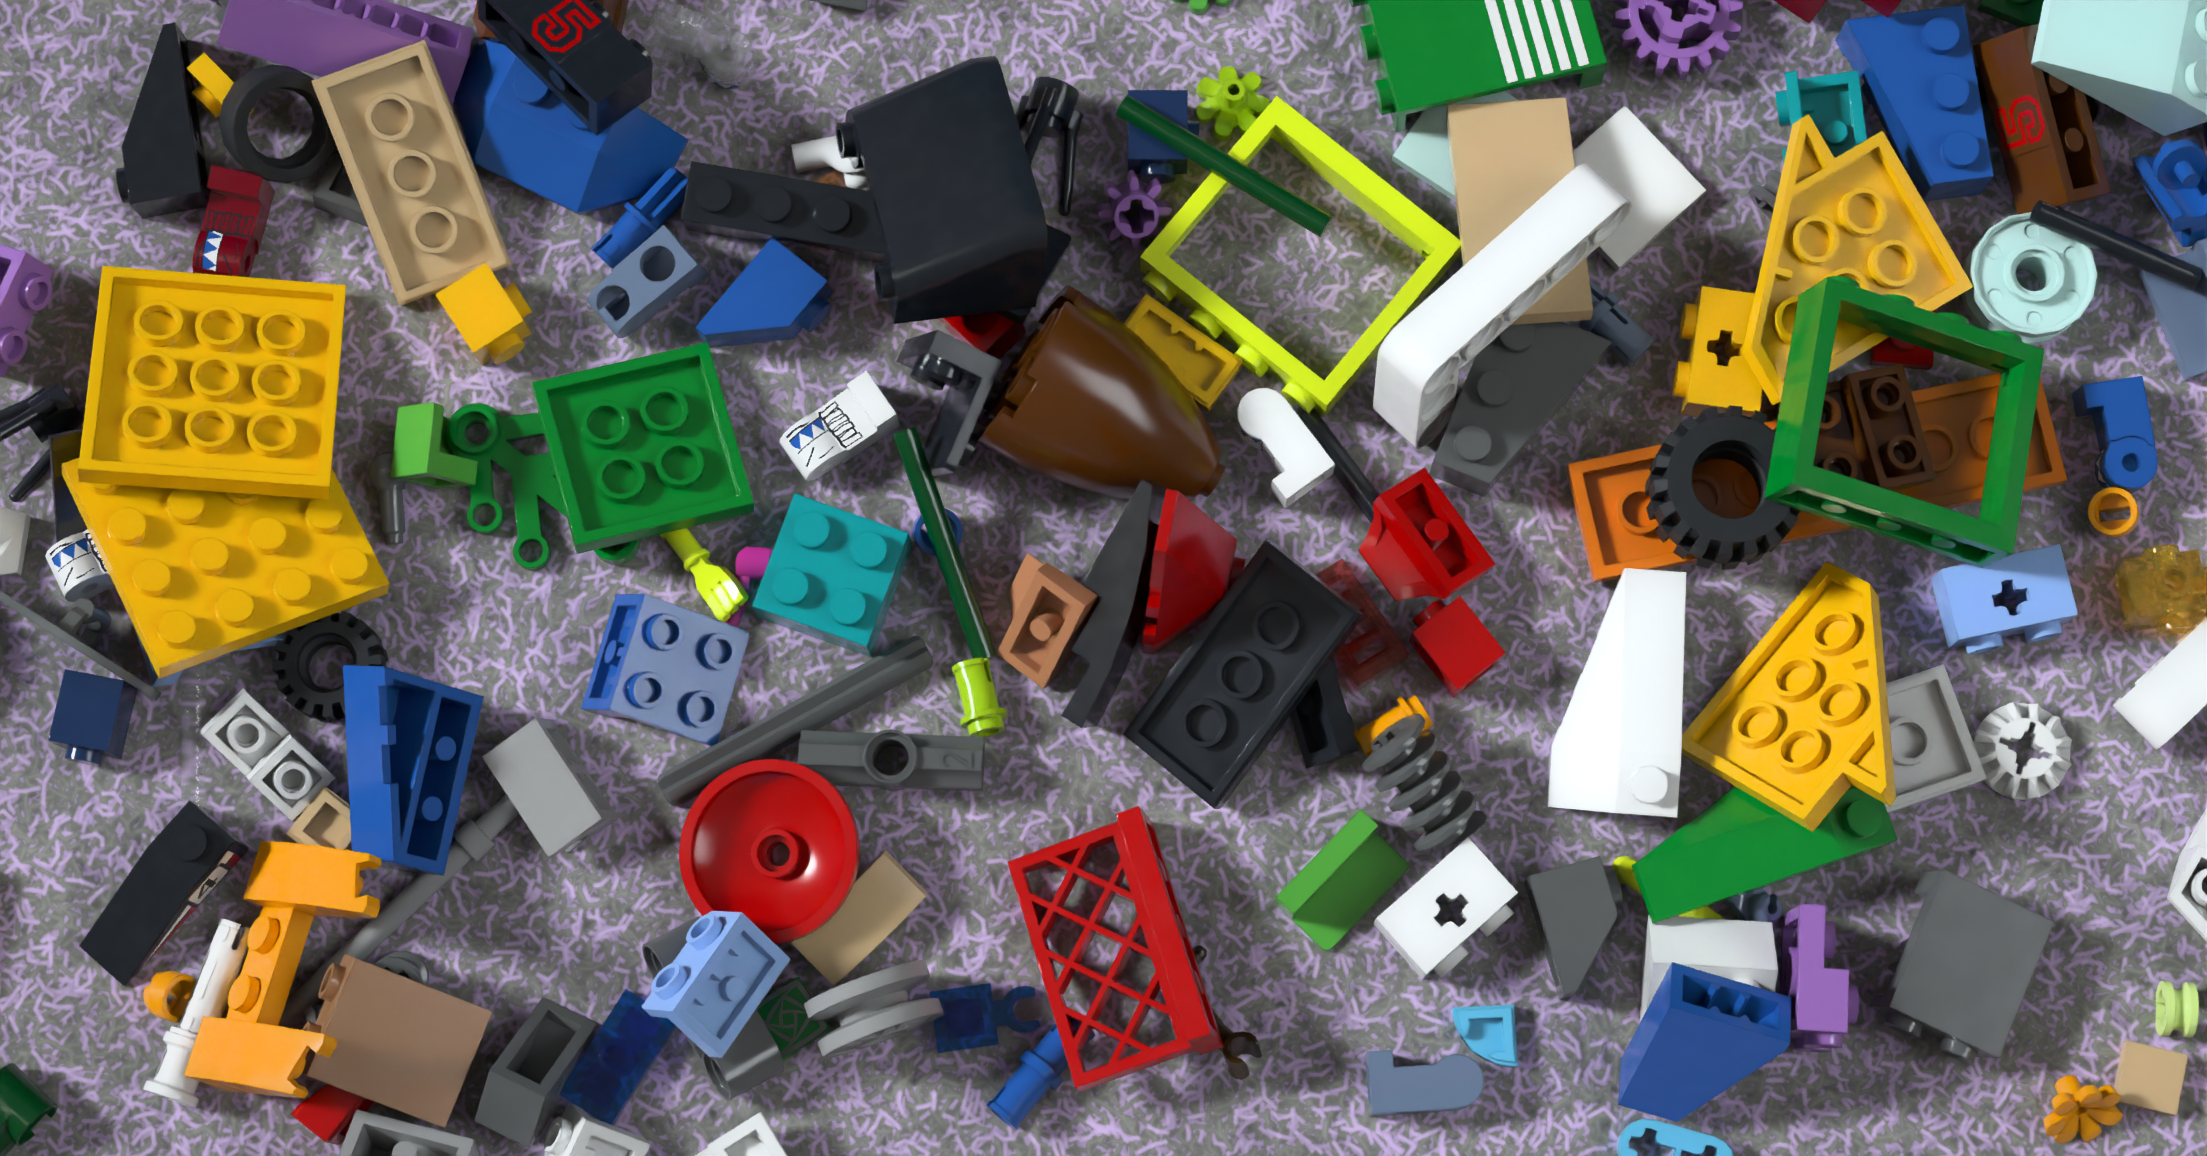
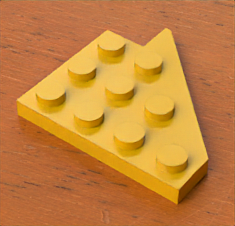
M1809 114L1792 124L1742 350L1743 356L1772 405L1781 402L1799 294L1826 277L1841 276L1856 280L1862 289L1880 295L1895 294L1905 296L1913 300L1916 307L1931 312L1973 287L1883 131L1834 158ZM1837 320L1829 373L1887 339L1889 336Z
M1827 561L1682 734L1681 753L1688 759L1812 832L1851 785L1888 806H1891L1896 800L1879 596L1870 583Z

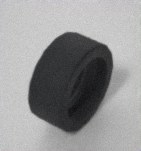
M272 64L252 69L234 82L222 102L219 126L223 143L236 162L266 181L287 184L310 178L327 165L337 146L311 82L314 80L313 78L298 69ZM284 89L295 91L305 98L312 109L314 120L311 134L304 146L293 155L280 159L267 157L256 150L249 140L247 123L251 110L260 98L268 92Z

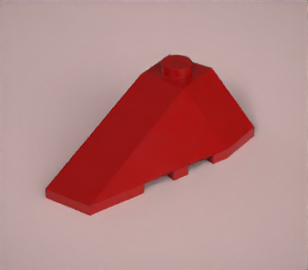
M1166 489L1154 547L1149 585L1151 587L1146 608V617H1149L1148 623H1145L1142 639V653L1152 655L1206 621L1244 570L1246 562L1244 558L1235 557L1237 544L1235 537L1182 493Z

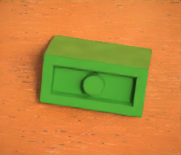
M1362 809L1316 854L1274 900V904L1324 951H1330L1409 868L1408 862L1376 832L1378 825Z

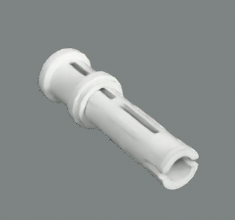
M219 918L218 928L178 1027L171 1026L170 1031L165 1032L163 1041L167 1044L155 1077L153 1080L146 1081L143 1090L192 1108H196L199 1100L194 1095L199 1081L184 1076L203 1016L222 1017L228 1002L231 986L237 979L249 950L247 939L250 928L240 927L241 924Z

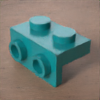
M1797 70L1785 72L1787 90L1775 91L1780 127L1791 125L1792 128L1793 123L1809 114L1834 158L1867 140L1858 70L1798 79ZM1782 148L1783 163L1785 160L1787 148Z

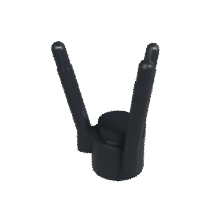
M1041 76L1034 80L1030 95L1021 96L1015 116L1020 131L1025 123L1026 127L1030 130L1024 144L1030 165L1042 136L1056 138L1060 135L1061 130L1065 131L1059 213L1062 216H1068L1071 211L1077 136L1084 115L1074 109L1079 97V92L1076 88L1059 79Z
M59 382L46 390L43 387L27 399L0 410V442L30 426L38 439L44 443L48 440V435L74 430L84 423V417ZM49 449L10 493L9 498L12 502L20 501L51 467Z

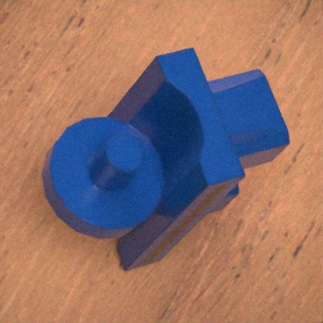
M2187 139L2175 142L2168 141L2161 146L2160 152L2155 157L2140 155L2132 158L2134 174L2154 202L2159 213L2163 215L2182 247L2193 246L2197 241L2207 238V157L2201 146L2195 141Z

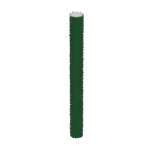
M1126 95L1116 112V116L1315 235L1322 237L1333 218L1331 215L1135 98Z
M909 427L893 433V438L972 658H990L996 655V651L916 427Z

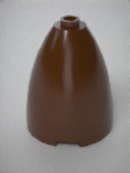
M1070 285L1065 286L1040 315L1038 322L1043 325L1041 330L1036 328L1032 332L1019 354H1015L1001 378V388L995 402L987 412H982L978 424L985 429L979 430L977 433V443L1009 461L1046 478L1093 493L1131 499L1141 480L1145 479L1163 485L1166 489L1179 491L1190 501L1199 493L1208 497L1219 483L1225 466L1218 463L1222 452L1208 421L1188 390L1168 365L1136 333L1112 313Z

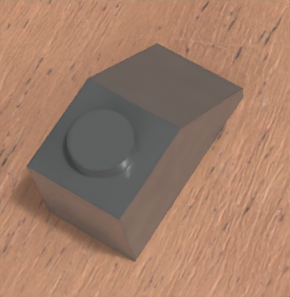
M1600 856L1533 874L1524 881L1559 999L1570 997L1577 992L1618 916L1615 905L1623 903V895L1616 872L1613 868L1604 870Z
M542 997L489 1070L474 1121L530 1148L553 1115L597 1023Z

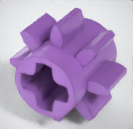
M1129 170L1127 181L1117 186L1107 180L1104 185L1110 196L1109 203L1098 204L1095 208L1098 217L1114 219L1106 229L1108 238L1112 241L1122 233L1130 238L1134 249H1138L1140 238L1150 233L1157 237L1161 232L1158 224L1159 215L1163 216L1172 213V208L1168 201H1154V198L1160 193L1162 188L1160 181L1154 178L1145 186L1138 182L1134 170ZM1140 199L1143 207L1138 209L1137 219L1128 220L1124 211L1129 210L1130 200Z

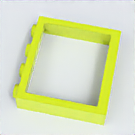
M1276 96L1228 152V155L1248 165L1267 141L1272 138L1422 256L1425 261L1325 380L1320 378L1170 258L1171 254L1231 185L1217 175L1211 173L1142 253L1140 256V270L1146 274L1142 281L1156 291V297L1166 303L1176 298L1192 311L1188 319L1199 331L1212 340H1216L1221 334L1236 346L1238 350L1234 355L1243 361V366L1258 377H1262L1267 371L1285 385L1281 390V394L1293 406L1297 404L1308 414L1315 408L1318 413L1325 417L1375 358L1387 335L1416 309L1457 260L1461 252V244L1456 236Z

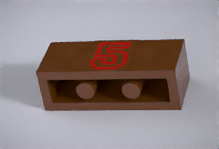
M2039 24L2021 27L1973 46L2017 214L2031 212L2039 200L2062 209L2111 193L2085 93L2031 64Z

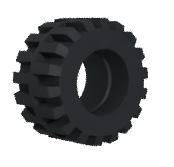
M1729 405L1725 413H1718L1716 407L1704 409L1698 418L1694 419L1692 416H1689L1680 422L1677 429L1673 433L1670 432L1656 454L1649 469L1651 471L1645 485V495L1650 496V502L1646 507L1649 520L1657 519L1660 525L1656 534L1663 543L1670 538L1677 545L1673 553L1683 560L1689 553L1698 558L1697 566L1708 569L1713 562L1721 563L1722 570L1736 569L1739 563L1746 561L1747 565L1759 561L1768 551L1771 553L1782 542L1797 522V516L1801 511L1764 499L1776 427L1772 430L1765 425L1764 422L1768 415L1755 410L1752 417L1743 416L1742 406ZM1718 458L1728 459L1742 465L1752 475L1758 487L1759 504L1756 510L1742 518H1724L1708 511L1699 502L1693 490L1692 473L1695 467L1706 460Z

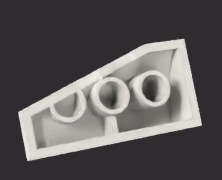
M1623 569L1598 630L1591 653L1582 674H1580L1568 709L1551 745L1547 807L1677 817L1682 750L1686 572Z

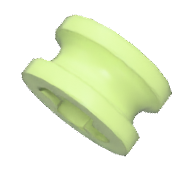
M2160 981L2156 991L2155 1027L2159 1036H2170L2173 1030H2177L2183 1038H2192L2197 1029L2199 1016V997L2194 982H2185L2181 988H2174L2171 981Z

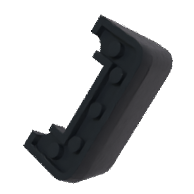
M995 56L971 58L848 110L845 122L837 123L836 126L838 152L841 159H850L854 169L864 168L885 243L883 264H876L874 268L875 288L880 301L888 300L894 324L1036 307L1047 252L1046 218L998 59Z

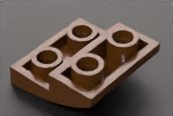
M1903 363L1850 373L1839 381L1827 383L1813 466L1894 492L1927 483L1936 478Z

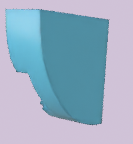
M1514 1004L1453 1007L1451 1009L1456 1030L1473 1053L1479 1054L1495 1065L1518 1067Z

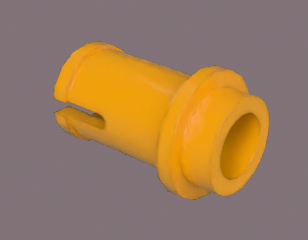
M1415 695L1407 700H1404L1402 696L1396 699L1397 706L1360 729L1354 730L1355 739L1359 742L1366 757L1373 752L1371 749L1373 740L1388 726L1401 718L1420 714L1425 720L1422 731H1426L1434 726L1426 710Z

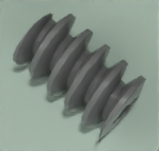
M1414 714L1401 718L1388 726L1373 740L1371 746L1373 752L1363 762L1362 767L1366 772L1384 767L1386 772L1377 780L1375 787L1379 792L1397 787L1399 792L1390 800L1388 807L1392 812L1410 807L1412 811L1402 821L1401 827L1405 832L1423 827L1425 831L1413 844L1416 850L1420 852L1433 847L1442 849L1465 840L1485 824L1487 816L1483 811L1475 810L1477 800L1470 791L1462 790L1464 780L1457 771H1448L1451 764L1450 758L1444 751H1435L1438 745L1437 738L1430 731H1422L1425 720L1420 714Z

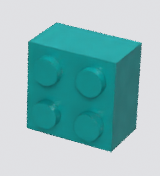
M794 493L752 604L757 617L871 657L912 549L909 533Z

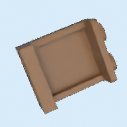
M345 954L340 965L332 963L324 975L318 997L325 1001L316 1023L308 1021L302 1029L304 1031L326 1034L338 1039L335 1050L330 1058H327L310 1049L305 1056L306 1064L302 1073L308 1077L445 1128L493 1011Z

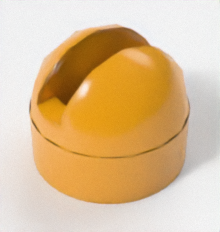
M2117 487L2105 488L2096 493L2089 503V520L2096 531L2103 536L2109 538L2123 537L2129 534L2139 521L2138 504L2133 496L2124 489ZM2130 510L2131 516L2129 519L2104 522L2100 520V512L2116 513Z
M177 971L158 972L152 976L150 985L144 988V1003L148 1011L156 1017L179 1023L196 980L190 975ZM168 994L176 997L169 1005L167 1003Z

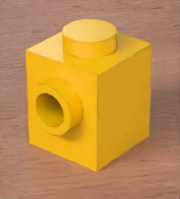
M486 262L435 294L481 365L491 359L495 364H500L513 358L524 348L525 343L523 339L532 334L523 320L524 317L532 313L527 302L513 282L502 288Z

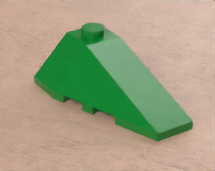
M1853 785L1850 786L1813 832L1735 786L1702 813L1632 865L1652 924L1872 853L1898 839L1885 804Z

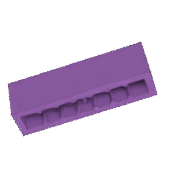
M229 0L217 45L324 77L426 39L452 106L468 61L473 28L385 0Z

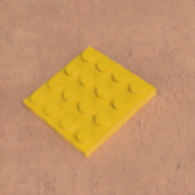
M102 266L78 465L79 482L329 499L346 285Z
M79 458L62 463V476L159 679L388 594L389 581L333 469L331 472L329 499L86 483L79 482Z

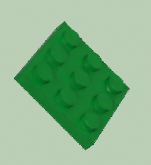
M708 342L532 382L533 396L577 554L754 512L753 497Z

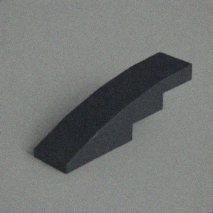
M1141 480L1082 583L1083 586L1100 596L1101 599L1071 650L1091 662L1061 715L1080 728L1096 727L1100 722L1127 668L1146 615L1151 587L1149 585L1154 547L1166 492L1165 486L1152 480Z

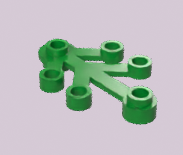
M482 403L465 405L451 416L446 428V438L449 447L456 456L478 461L476 483L470 486L471 504L467 509V521L474 531L482 535L494 534L504 524L505 514L503 508L494 500L493 461L508 472L512 479L518 536L513 547L514 558L525 570H540L548 564L551 558V548L542 535L539 497L565 517L566 513L557 480L554 478L556 476L550 454L526 456L509 443L510 441L544 436L539 414L531 413L501 417L489 405ZM475 424H483L488 429L486 439L479 444H472L467 440V431ZM483 506H491L496 510V518L488 526H480L475 521L476 512ZM641 539L627 542L626 546L620 551H610L605 547L596 549L594 552L602 561L608 564H625L638 553ZM529 542H538L542 545L543 553L537 561L527 562L522 559L521 551Z

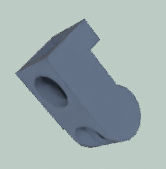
M663 225L611 270L612 273L593 289L587 301L616 337L624 338L653 318L660 309L685 289H691L709 274L680 239Z
M1392 1050L1368 1051L1365 1054L1370 1116L1457 1111L1467 1108L1474 1103L1483 1091L1484 1077L1482 1070L1475 1060L1466 1055H1448L1433 1065L1394 1067Z

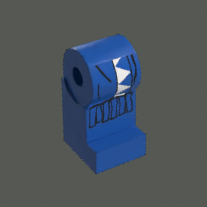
M2143 376L2089 383L2080 386L2072 393L2076 417L2093 415L2100 451L2095 463V475L2098 483L2104 489L2117 487L2126 490L2130 494L2138 491L2154 478L2158 462Z

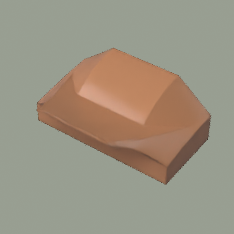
M1027 552L1008 591L1011 605V624L996 654L1044 689L1056 678L1075 653L1071 650L1098 605L1099 599L1097 594L1047 562L1041 563Z

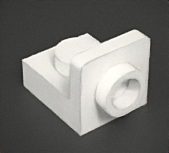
M569 1103L562 1117H557L551 1123L546 1133L544 1156H645L650 1144L644 1137L592 1118L581 1107Z

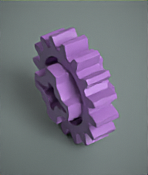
M1614 0V3L1623 9L1614 13L1612 27L1627 29L1621 35L1618 45L1620 49L1632 46L1637 48L1638 51L1633 62L1636 67L1644 64L1649 59L1655 62V77L1660 78L1665 72L1666 67L1670 66L1675 67L1679 80H1685L1690 65L1694 64L1702 74L1709 72L1712 65L1711 55L1720 60H1724L1727 57L1731 47L1726 40H1736L1741 25L1732 20L1740 16L1743 2L1735 0H1710L1712 3L1710 4L1705 0ZM1674 5L1684 8L1682 22L1671 19ZM1641 22L1650 25L1658 39L1657 42L1648 35ZM1692 38L1703 41L1690 48L1678 49L1680 44Z

